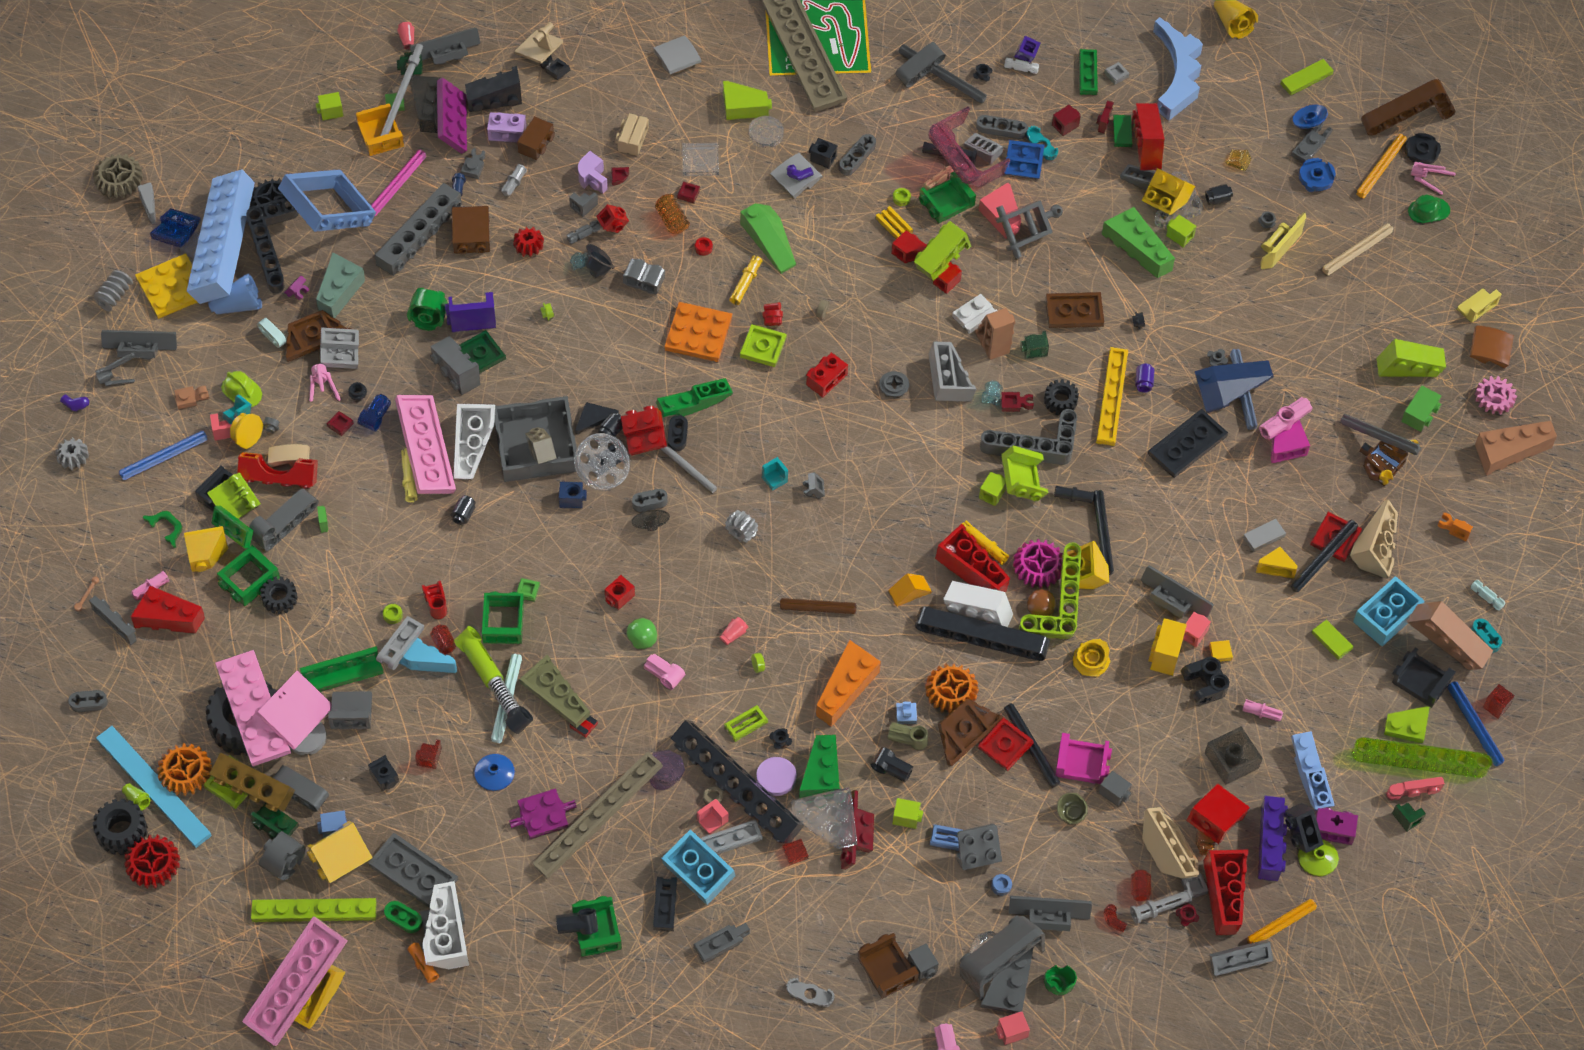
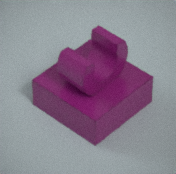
M300 275L284 293L288 297L294 294L298 300H301L303 295L300 294V290L304 291V293L309 291V288L303 285L306 279Z

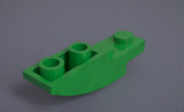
M723 378L693 385L690 391L657 398L656 405L663 417L675 414L687 416L723 401L733 395V391L727 379Z

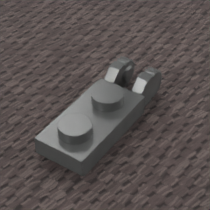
M1324 123L1315 126L1292 151L1291 156L1303 163L1313 158L1325 144L1333 129L1328 127L1321 136L1318 132L1322 129Z

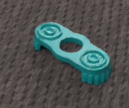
M1038 126L1029 127L1026 133L1028 140L1036 144L1038 142H1045L1047 147L1044 148L1043 157L1046 160H1054L1058 155V148H1054L1050 140L1040 133L1041 129Z

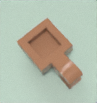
M193 386L174 390L178 410L197 406L196 401L209 399L206 386H200L195 391Z

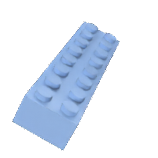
M242 169L212 179L187 287V292L199 304L229 296L247 220L246 212L250 206L255 184Z

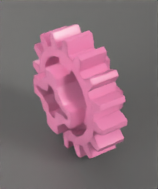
M1490 376L1489 380L1484 378L1482 383L1478 384L1475 392L1477 396L1476 402H1480L1479 407H1486L1485 412L1492 410V414H1495V411H1498L1501 415L1503 410L1509 412V409L1513 408L1517 398L1515 395L1516 389H1511L1512 383L1506 384L1507 379L1501 381L1500 377L1497 376L1496 380H1494Z

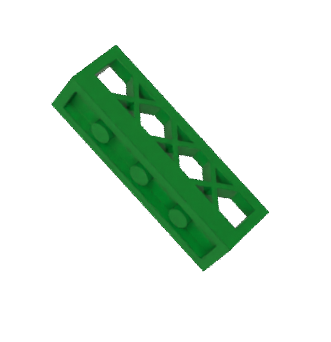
M377 646L300 668L301 675L319 692L384 674L381 663L376 660L378 656Z

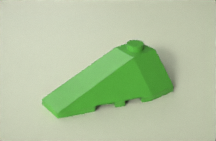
M755 203L740 211L741 226L780 274L796 266L781 218L771 206Z

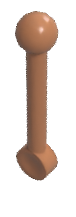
M98 577L92 578V583L82 599L74 605L76 611L79 612L83 609L84 601L94 585L99 583Z

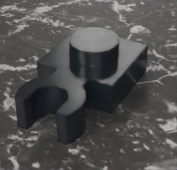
M551 55L547 58V61L540 64L541 68L545 69L546 73L556 80H559L571 71L568 64L559 58L553 60Z

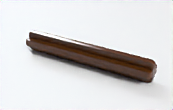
M780 599L781 610L855 614L857 605L854 602Z

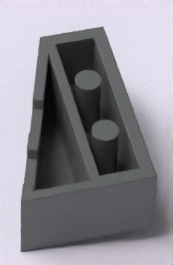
M450 336L430 346L432 362L435 365H439L442 375L445 378H449L450 384L455 391L458 390L463 395L481 385L478 364L476 362L471 363L468 360L470 356L467 353L463 354L461 347Z

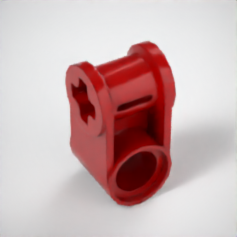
M441 580L437 581L436 584L421 585L430 615L434 619H443L448 612Z

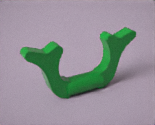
M162 511L152 516L144 515V521L149 522L152 528L161 519L168 520L175 527L173 533L165 536L166 542H171L172 547L176 548V540L183 530L181 522L169 511Z

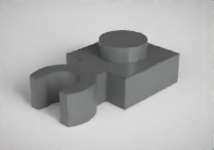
M473 148L471 151L472 158H466L461 174L479 179L484 167L485 151L483 150L480 155H476V148Z

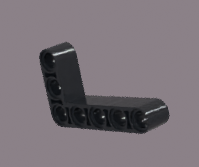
M287 198L253 206L246 212L247 223L268 289L275 294L281 293L285 285L267 226L292 220L299 215L295 208L293 210L286 209L292 206ZM271 211H276V212H277V213L274 214V215H270V214H269V212H271ZM253 216H258V217H259V218L256 219V220L251 219V217H253ZM258 232H264V233H265V234L262 235V236L256 235ZM264 248L270 249L268 252L261 251ZM269 264L275 265L273 268H267L266 266ZM275 280L280 281L277 285L272 284Z

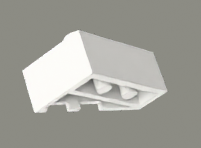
M952 581L943 599L947 610L952 613L1008 627L1013 616L1006 593L998 590Z

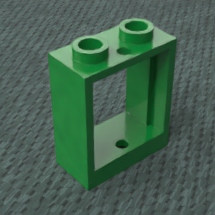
M253 545L217 573L220 588L230 592L232 599L236 603L240 602L244 607L261 594L263 584H268L267 580L271 579V581H274L273 577L276 576L277 580L280 579L278 568ZM251 561L264 575L242 591L229 578Z
M496 591L484 593L483 643L522 644L523 593H499ZM490 606L518 607L517 628L489 627Z

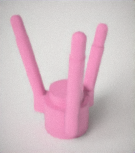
M1420 162L1414 163L1411 175L1415 176L1414 181L1422 183L1440 195L1443 192L1423 180L1422 177L1426 178L1428 171L1451 176L1456 174L1446 171L1445 167Z
M323 364L314 365L311 368L309 401H313L315 382L319 384L320 391L324 392L323 383L328 380L336 399L340 401L341 398L331 379L330 372H327L326 366Z

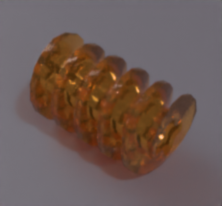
M665 194L656 201L655 209L670 233H682L689 228L690 222L687 220L686 215H684V211L681 209L678 201L674 199L675 196L673 194Z

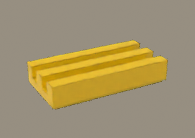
M890 206L887 207L886 211H881V214H876V219L895 239L900 236L895 229L901 234L906 230L911 234L913 233V229Z

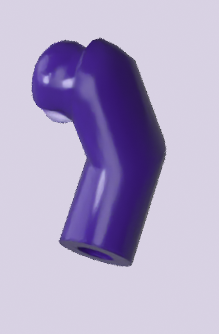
M789 165L786 168L787 175L796 180H803L814 175L811 167L801 171L797 170L795 165Z
M66 394L60 399V402L72 411L84 409L90 403L87 397L72 399Z

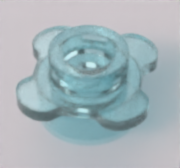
M576 252L570 260L571 268L576 270L577 268L582 269L585 267L588 254Z

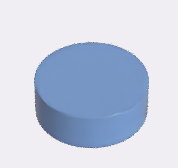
M1005 874L996 875L992 880V891L1000 896L1007 895L1012 888L1011 879Z

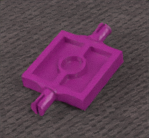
M555 788L517 800L520 817L509 820L511 829L523 825L528 832L529 838L532 839L567 828L566 811L577 808L575 800L563 803Z

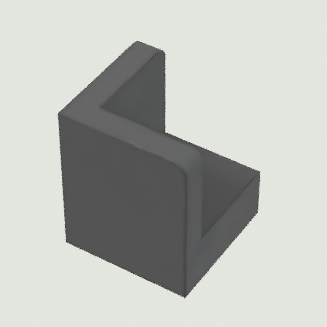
M574 192L569 196L570 208L584 217L598 205V195L594 192L590 196L586 193L578 196Z

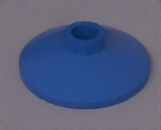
M1317 104L1303 107L1294 114L1293 123L1299 128L1315 127L1325 121L1328 111L1326 107Z
M490 754L479 760L474 774L477 783L482 788L489 791H499L510 785L513 781L515 770L513 763L506 756ZM491 768H498L496 771H491Z

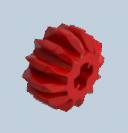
M526 226L525 230L519 228L518 233L514 235L513 246L516 248L517 254L522 253L523 257L528 254L532 257L533 253L538 255L539 250H543L544 237L541 235L540 230H535L534 226L531 229H528Z

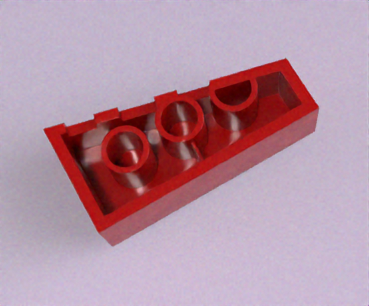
M962 523L938 545L935 559L968 584L1007 592L1010 581L1009 576L995 561L989 558L988 552L976 543L975 537L969 535Z
M1209 850L1203 860L1216 935H1236L1242 926L1248 850Z

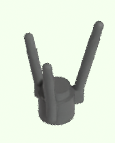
M134 353L126 355L106 367L95 370L99 383H105L106 387L115 384L134 383V379L111 381V378H114L111 370L131 360L129 358L133 357Z

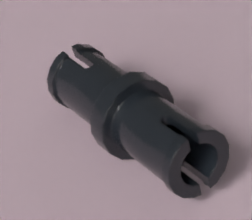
M1056 485L1054 497L1069 499L1071 502L1081 501L1092 504L1094 492L1079 490L1077 487L1067 488Z

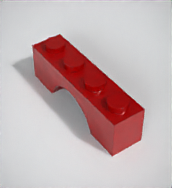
M906 230L892 243L891 254L906 264L915 261L917 254L923 252L927 244L922 242L915 234H911ZM951 262L948 263L949 267L933 281V285L946 294L961 281L962 270L959 266Z
M242 452L238 456L237 473H240L248 483L262 481V484L267 485L280 483L281 486L285 487L299 485L300 488L308 489L317 482L318 460L299 458L292 468L278 471L270 468L265 463L262 454Z

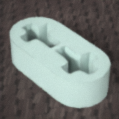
M267 318L257 323L259 330L276 347L280 348L287 343L283 333Z

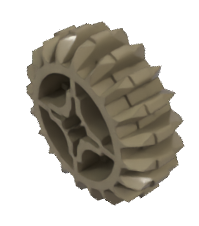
M120 153L117 156L111 154L110 158L105 157L104 161L99 160V165H96L95 171H93V180L98 191H101L103 196L107 194L109 198L113 195L116 199L119 196L125 198L126 194L132 195V191H137V187L141 185L143 180V172L139 162L135 161L133 156L129 157L127 154L121 156Z

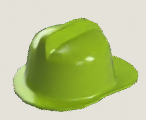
M241 371L227 372V377L221 386L225 396L235 402V396L240 395L252 404L251 407L256 406L262 399L261 388Z

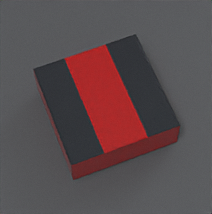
M589 716L577 728L570 724V728L586 738L597 726L598 721Z

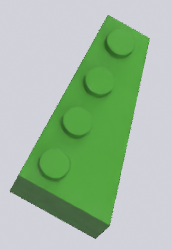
M1134 207L1104 222L1102 235L1105 238H1110L1118 248L1124 249L1129 257L1138 260L1140 265L1156 278L1173 270L1174 256Z

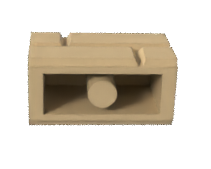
M629 113L626 120H622V131L617 133L615 139L619 152L635 156L639 154L649 129L648 118L638 117Z

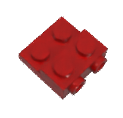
M646 406L643 408L644 411L630 410L626 412V415L621 416L623 432L627 438L628 451L631 456L667 447L662 413L657 407Z

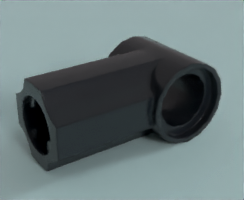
M884 747L880 748L870 764L878 773H888L903 782L909 779L914 766L897 758L891 750Z
M594 908L581 909L578 913L556 915L558 934L580 932L581 934L588 935L599 930L597 914Z

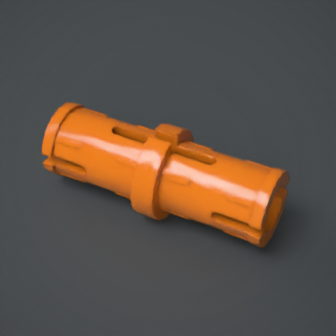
M417 942L411 944L407 951L416 962V968L421 970L428 983L436 981L439 978V974L433 966L426 965L424 951L420 944Z

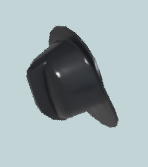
M592 244L586 245L588 256L585 266L590 270V274L594 278H597L599 275L605 276L610 269L615 268L610 257L601 248Z

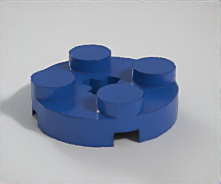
M1311 158L1306 160L1300 168L1299 180L1309 192L1324 191L1332 187L1336 173L1334 167L1329 162H1322L1320 158ZM1317 172V174H1318V175L1321 174V176H1320V177H1316V176H1314V173Z

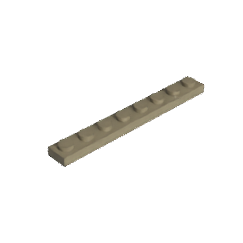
M645 753L532 863L534 867L547 879L553 875L663 767L662 763L651 753Z

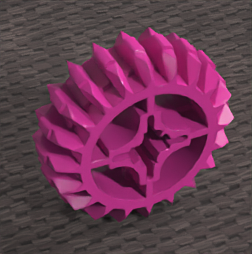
M1038 538L1035 543L1032 540L1028 544L1024 542L1022 548L1019 547L1014 555V572L1019 574V580L1024 579L1025 585L1031 583L1032 588L1035 585H1038L1040 589L1042 585L1048 588L1050 583L1055 585L1056 581L1061 579L1063 553H1060L1059 547L1054 548V542L1050 545L1047 544V540L1043 543Z

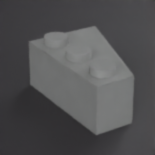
M933 342L928 355L935 401L971 402L976 388L971 384L967 370L963 369L961 359L952 342Z

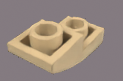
M301 444L269 447L268 464L274 467L289 463L293 467L299 458L309 459L310 447Z

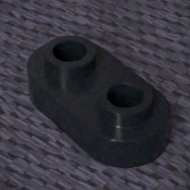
M682 415L673 416L669 421L668 446L674 451L683 450L687 444L688 420Z

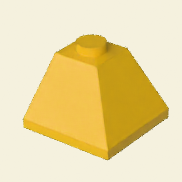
M223 526L184 533L192 572H203L206 569H212L228 550Z
M1091 541L1080 546L1079 589H1096L1108 584V564L1096 542ZM1074 550L1067 552V554L1071 557H1075L1077 555V553ZM1066 569V573L1068 575L1072 576L1076 574V572L1073 569Z

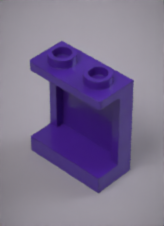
M486 292V302L453 305L452 296L448 297L449 303L445 304L447 325H451L452 332L496 328L493 292Z

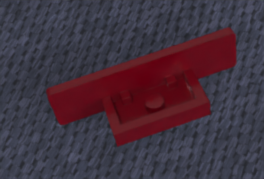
M857 790L846 794L842 802L843 832L841 836L842 853L840 860L841 869L843 870L855 865L856 850L866 853L873 851L874 814L858 809Z

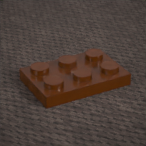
M1101 292L1046 294L1049 328L1104 327Z

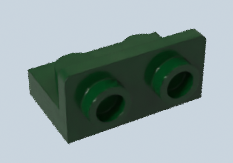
M267 803L257 813L252 812L250 814L251 824L257 830L267 832V835L272 840L281 831L291 836L299 827L297 821L279 809L277 812H274L265 807Z

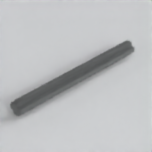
M902 44L899 48V53L908 59L918 53L905 44ZM939 65L930 71L980 103H984L987 99L985 93Z

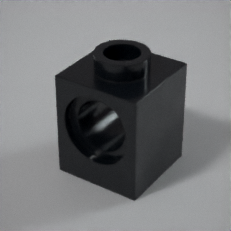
M818 138L815 144L812 143L809 148L810 161L830 169L837 157L838 145Z

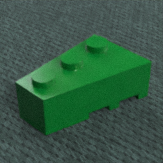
M836 734L816 735L800 787L799 801L839 799L840 784Z

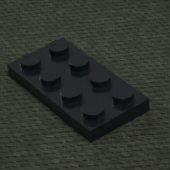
M1200 409L1150 448L1148 455L1175 478L1228 436V432L1203 409Z

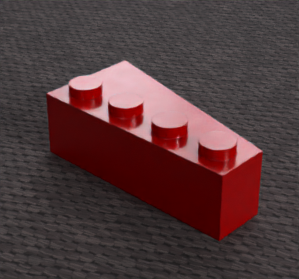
M1136 103V109L1132 110V121H1134V130H1136L1135 137L1137 139L1140 170H1157V168L1162 170L1165 138L1157 103Z

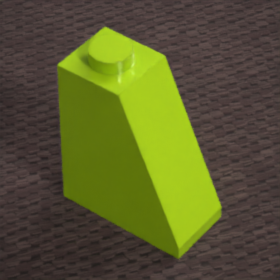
M723 81L726 120L769 117L772 101L768 99L766 91Z

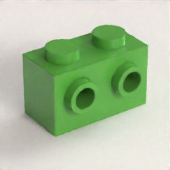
M1421 386L1405 410L1401 422L1422 432L1425 426L1429 427L1433 420L1432 414L1438 413L1442 405L1439 403L1441 395Z

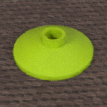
M1323 839L1324 845L1307 853L1300 849L1298 852L1300 866L1304 871L1313 876H1327L1338 865L1339 857L1337 850L1331 843ZM1316 853H1321L1323 856L1319 857Z

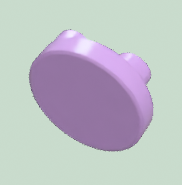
M771 757L759 765L756 779L773 796L787 794L795 788L796 769L787 759Z

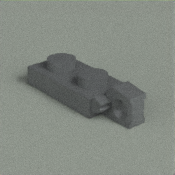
M746 923L737 928L735 925H728L694 943V949L704 964L740 945L743 942V938L750 934V929Z

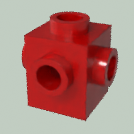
M609 204L596 216L603 230L619 233L629 222L626 212L622 207Z

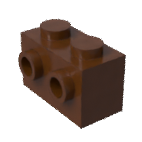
M534 116L517 141L518 153L538 160L540 155L545 153L548 143L552 142L555 137L553 124Z

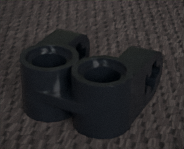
M1207 657L1190 663L1180 670L1185 681L1200 677L1207 685V687L1201 688L1193 694L1197 705H1204L1226 696L1230 681L1223 674L1221 663L1217 658Z

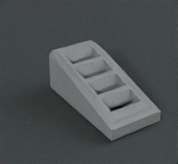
M974 133L964 142L965 147L971 151L977 150V155L989 164H992L1003 152V146L977 133Z
M146 183L138 186V192L150 223L154 224L156 223L154 191L152 184Z

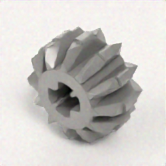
M73 437L70 441L64 439V444L58 443V449L55 451L57 462L64 469L69 467V469L73 470L76 466L80 469V464H86V459L89 458L87 445L80 439L75 441Z
M736 510L729 515L725 522V528L729 531L728 533L733 538L738 539L739 542L747 543L755 537L758 531V524L755 522V519L751 518L750 514L747 515L744 511Z

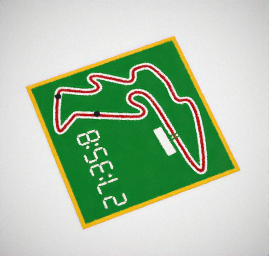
M800 0L835 73H871L865 0ZM766 12L770 76L796 75Z

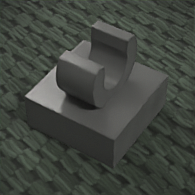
M815 472L808 474V480H805L803 485L809 488L804 490L803 493L806 496L814 494L818 499L824 497V480Z

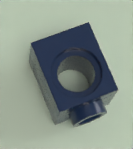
M560 482V508H583V501H587V490H583V482Z

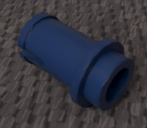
M455 173L452 177V188L461 193L462 197L466 178L461 173Z

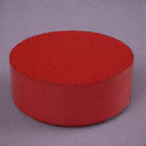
M701 237L695 241V252L697 254L706 256L712 252L713 243L709 238Z

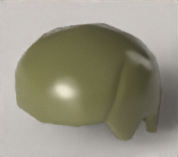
M1068 792L1058 800L1057 812L1065 823L1076 825L1086 818L1088 805L1078 793Z

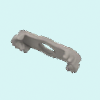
M798 978L790 979L786 985L790 996L800 999L806 1004L829 1007L835 998L831 989L826 991L814 984L799 982ZM807 989H813L816 992V997L808 999L805 997L804 992Z

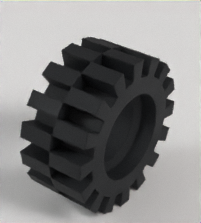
M1058 379L1054 380V384L1050 382L1049 386L1046 387L1044 396L1046 408H1050L1051 413L1056 411L1055 415H1059V412L1066 409L1074 411L1078 403V388H1075L1074 383L1070 385L1068 380L1064 383V379H1061L1060 382H1058ZM1062 393L1067 395L1069 399L1059 401L1054 396L1055 394Z
M277 576L273 577L274 581H271V579L267 580L268 584L264 583L263 588H261V598L264 607H266L267 611L271 610L273 614L276 611L278 615L282 614L281 611L283 610L285 613H288V608L292 610L293 605L296 606V600H298L294 583L290 582L288 578L284 581L282 576H280V580H277ZM276 591H285L287 593L284 599L274 600L272 598V594Z

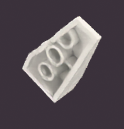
M457 404L454 479L474 478L494 427L495 405Z
M454 881L434 885L426 933L423 940L426 965L444 969L469 966Z

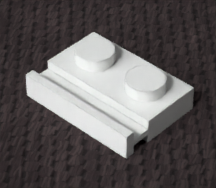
M979 294L952 313V317L963 328H966L970 334L978 328V325L982 324L981 321L987 314L997 310L992 307L982 294Z

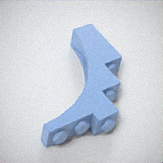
M1159 17L1155 21L1153 32L1168 48L1175 69V77L1172 84L1158 99L1157 103L1159 113L1169 121L1198 98L1200 87L1194 80L1200 75L1201 65L1195 59L1201 55L1203 44L1191 34L1184 37L1181 32L1175 30L1168 22Z

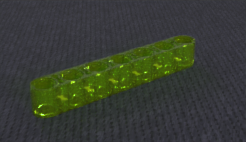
M1365 737L1358 738L1355 741L1351 752L1353 759L1358 762L1477 778L1485 777L1492 765L1491 757L1485 753ZM1398 753L1404 754L1405 757L1400 756Z

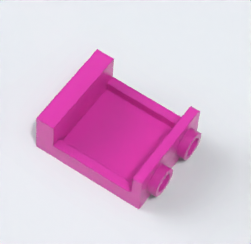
M1062 733L1056 776L1101 784L1104 777L1106 778L1109 775L1110 766H1106V762L1111 759L1112 748H1109V741L1105 740V744L1101 745L1069 739L1070 734Z

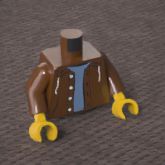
M1410 440L1414 443L1419 444L1417 440ZM1380 441L1375 448L1364 443L1359 451L1366 456L1363 467L1368 478L1372 481L1380 482L1384 487L1390 480H1393V477L1404 466L1409 453L1383 441Z

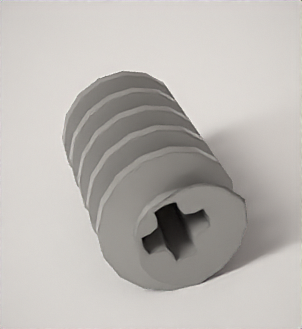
M119 270L112 271L111 276H108L107 281L94 294L95 301L104 310L112 311L111 306H116V301H120V295H125L124 290H129V285H133V280L124 272Z

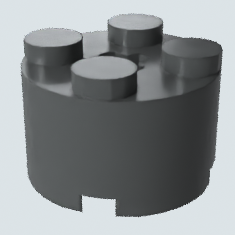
M281 831L273 841L269 839L263 847L265 852L258 865L285 881L294 874L295 870L293 868L296 863L300 865L303 861L306 847Z

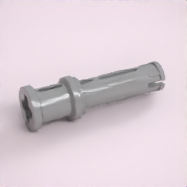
M1188 890L1155 902L1148 900L1146 904L1137 907L1131 906L1130 913L1133 921L1139 924L1141 920L1149 917L1156 918L1158 913L1192 902V896ZM1178 899V901L1165 905V903Z

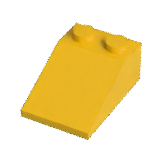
M331 965L294 1021L311 1029L336 993L345 975V971Z

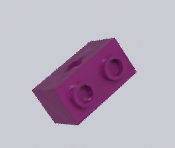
M1327 807L1318 808L1315 816L1322 839L1352 845L1356 837L1358 815L1348 811H1333Z

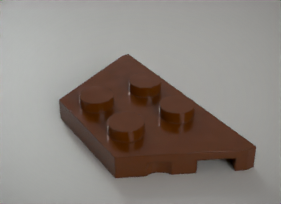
M323 310L289 323L286 343L287 362L319 350L321 328H347L341 325L339 320L330 317Z
M965 699L938 723L947 765L949 767L953 766L981 741L1004 716L989 711L990 709L979 706L970 699Z

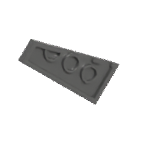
M1034 947L993 978L981 1003L982 1008L1012 1014L1023 1010Z

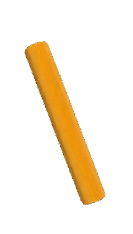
M1313 899L1305 901L1248 936L1247 942L1251 944L1270 938L1314 911L1317 907Z

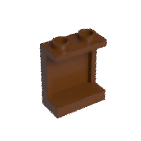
M489 206L452 207V236L455 254L490 252Z
M894 933L890 935L884 934L872 944L867 943L860 947L857 959L881 999L918 981L919 972L915 966L911 967L897 944Z

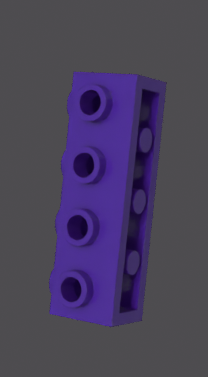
M1264 796L1261 805L1258 879L1278 881L1281 872H1285L1286 861L1282 860V854L1286 853V842H1283V836H1286L1287 833L1284 817L1287 818L1285 810L1288 809V806L1285 805V798Z

